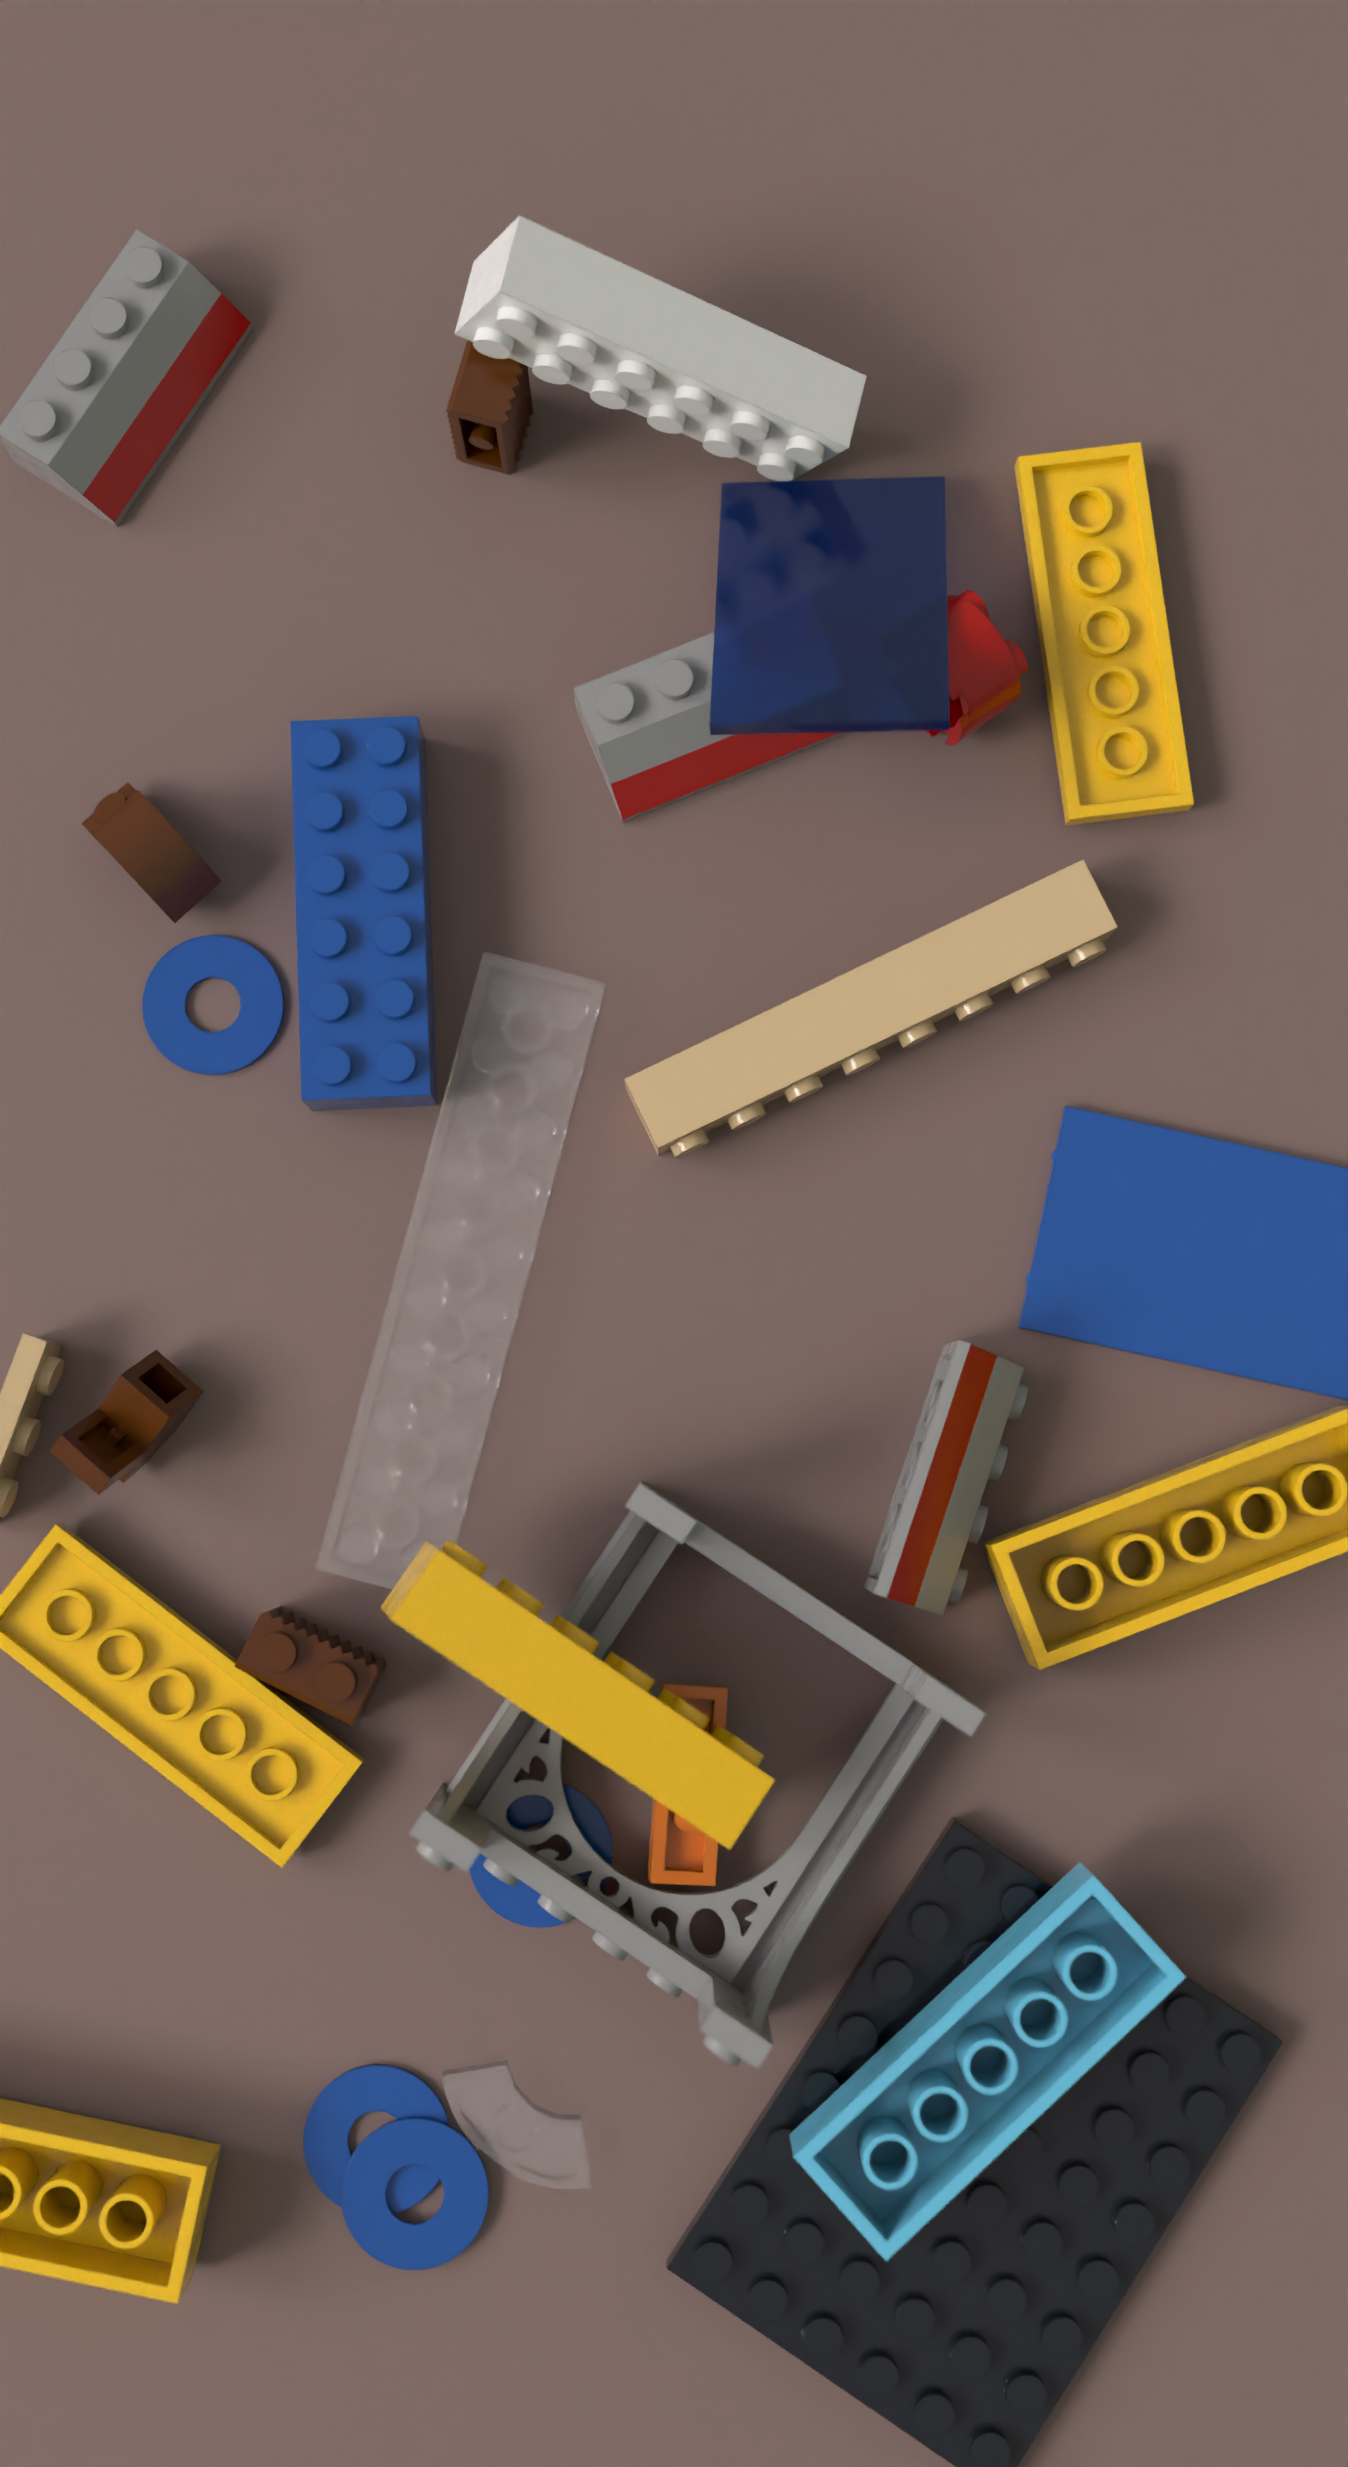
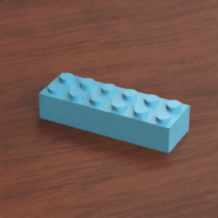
M1079 1862L789 2134L793 2157L887 2261L1176 1988L1186 1976L1100 1881Z

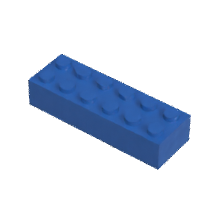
M418 716L290 721L301 1100L312 1111L438 1106L425 736Z

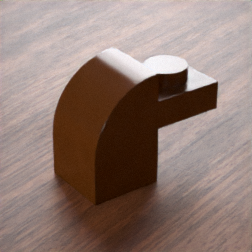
M129 782L117 792L104 797L96 806L94 813L81 823L174 923L221 882L219 877L176 829Z
M155 1350L122 1373L99 1408L61 1434L50 1452L68 1467L75 1476L99 1495L118 1480L122 1483L126 1482L145 1465L180 1426L204 1391L159 1351Z

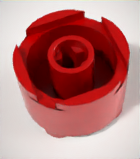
M966 590L959 596H945L885 638L881 646L883 664L885 665L894 660L899 676L890 683L906 711L930 736L934 737L941 731L948 734L949 737L945 744L951 746L958 744L1014 704L1020 697V676L1028 671L1027 660L1020 647L1012 640H1003L1000 633L989 620V612L985 603L972 590Z

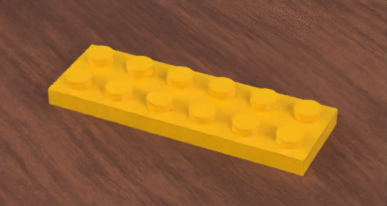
M1141 442L1018 456L1014 467L1065 825L1189 811L1194 805Z
M55 1524L0 1595V1648L281 1868L289 1861L365 1761L361 1755L268 1683L236 1668V1658L63 1524Z

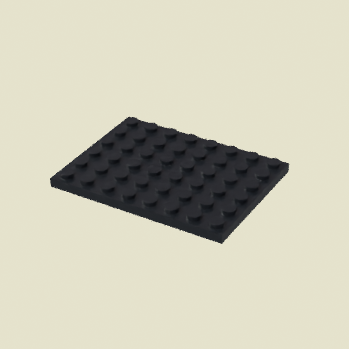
M951 1817L667 2258L666 2269L955 2467H1017L1283 2041L1185 1975L1186 1978L890 2259L885 2261L793 2157L789 2134L1053 1887V1885Z

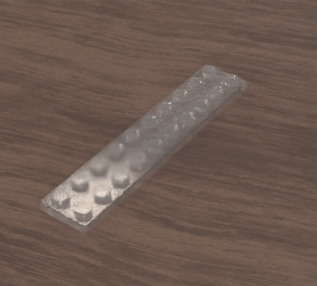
M483 951L315 1569L393 1590L426 1541L439 1550L447 1539L456 1545L458 1544L606 991V983Z

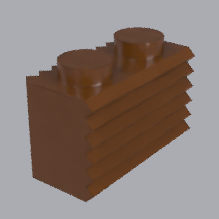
M469 340L466 343L446 410L448 413L447 417L449 418L448 423H450L449 428H451V438L453 439V444H455L456 459L507 475L516 472L515 462L520 460L519 450L523 449L522 439L527 437L526 427L530 426L529 416L534 414L528 366L510 358L496 359L478 352L473 347V342Z
M281 1606L260 1613L235 1664L236 1668L350 1725L356 1723L363 1715L387 1666L384 1657L375 1660L373 1651L364 1654L361 1646L352 1649L350 1640L341 1643L339 1635L329 1637L327 1629L318 1631L316 1623L307 1626L304 1617L295 1620L293 1612L284 1614Z

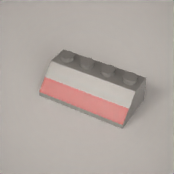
M136 229L0 425V440L15 463L117 527L253 330L252 323L189 261Z
M809 594L574 688L576 712L623 823L849 733L853 729L834 653Z
M956 1340L943 1346L863 1586L864 1588L876 1595L942 1616L947 1603L955 1606L958 1604L968 1575V1569L959 1566L967 1541L974 1544L978 1543L988 1515V1507L980 1505L987 1480L997 1483L1008 1455L1009 1447L1000 1444L1007 1420L1017 1422L1027 1398L1029 1386L1020 1383L1024 1367L961 1340Z

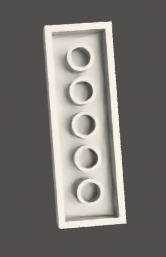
M518 216L474 260L454 333L473 342V347L488 357L496 359L510 358L532 368L533 374L543 381L559 385L568 383L590 393V398L603 407L610 409L625 408L647 418V423L658 431L687 435L703 442V448L709 453L724 458H740L756 465L757 471L764 477L776 481H791L849 448L867 377L522 216Z

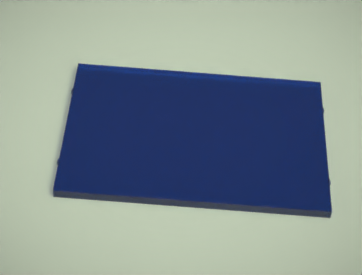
M945 476L722 483L710 735L949 730Z

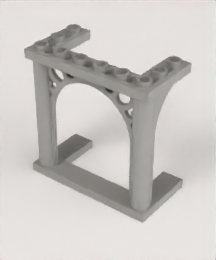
M641 1481L625 1505L630 1511L561 1614L562 1618L600 1643L592 1655L602 1660L678 1542L681 1544L685 1542L895 1682L894 1687L791 1845L777 1860L751 1878L733 1886L706 1892L683 1893L667 1891L643 1884L618 1871L605 1861L593 1849L576 1824L563 1788L561 1774L563 1736L506 1698L449 1786L441 1784L409 1834L420 1841L416 1850L428 1861L446 1871H450L455 1864L467 1872L479 1853L487 1857L483 1866L496 1878L513 1887L521 1880L541 1894L537 1902L548 1913L565 1923H570L573 1917H576L595 1930L592 1940L607 1953L620 1960H624L629 1953L650 1967L646 1976L659 1988L675 1997H679L684 1990L697 1999L699 2030L707 2035L703 2040L704 2045L719 2058L731 2065L738 2066L743 2059L759 2069L774 2046L767 2010L796 1948L944 1719L972 1737L986 1713L961 1693ZM549 1728V1743L541 1742L540 1738L546 1729ZM533 1756H538L545 1763L547 1775L544 1780L536 1778L514 1780L521 1768L529 1773ZM526 1795H539L552 1803L554 1813L550 1821L545 1825L532 1830H523L510 1824L507 1819V1809L517 1798ZM558 1834L570 1842L572 1851L568 1857L557 1859L556 1856L559 1855V1850L553 1847L538 1848L535 1845L545 1842L551 1836ZM586 1871H592L588 1882L577 1875ZM606 1877L615 1878L619 1883L618 1891L611 1895L606 1894L600 1888L601 1881ZM777 1881L771 1892L767 1894L764 1887ZM629 1897L632 1898L633 1911L623 1905ZM740 1899H748L757 1903L753 1911L744 1915V1919L751 1922L744 1933H741L738 1917L732 1909L734 1903ZM667 1907L677 1914V1941L670 1937L669 1929L664 1921L659 1919L656 1925L653 1923L651 1915L656 1908ZM702 1908L711 1909L716 1912L722 1919L725 1927L724 1944L719 1952L713 1955H705L698 1951L690 1937L689 1926L691 1918L696 1911Z

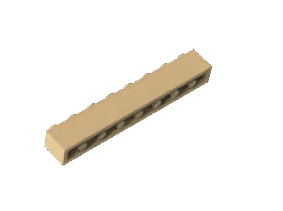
M1083 859L625 1078V1089L657 1154L660 1155L672 1150L675 1158H678L707 1144L709 1139L706 1132L728 1122L732 1130H737L766 1115L763 1105L783 1095H786L789 1103H793L815 1093L823 1087L820 1078L839 1068H843L846 1076H849L873 1065L880 1060L877 1050L899 1040L903 1049L929 1038L937 1032L933 1023L956 1013L959 1021H964L987 1010L994 1005L990 997L993 994L1010 986L1013 987L1016 994L1036 987L1050 978L1047 971L1048 968L1066 959H1069L1072 967L1094 959L1107 950L1103 942L1111 936L1118 926Z

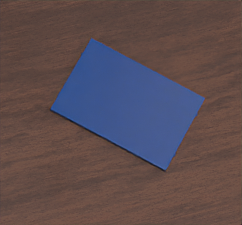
M1065 1106L1056 1147L1051 1155L1052 1166L1030 1271L1025 1279L1027 1285L1018 1328L1348 1401V1168Z

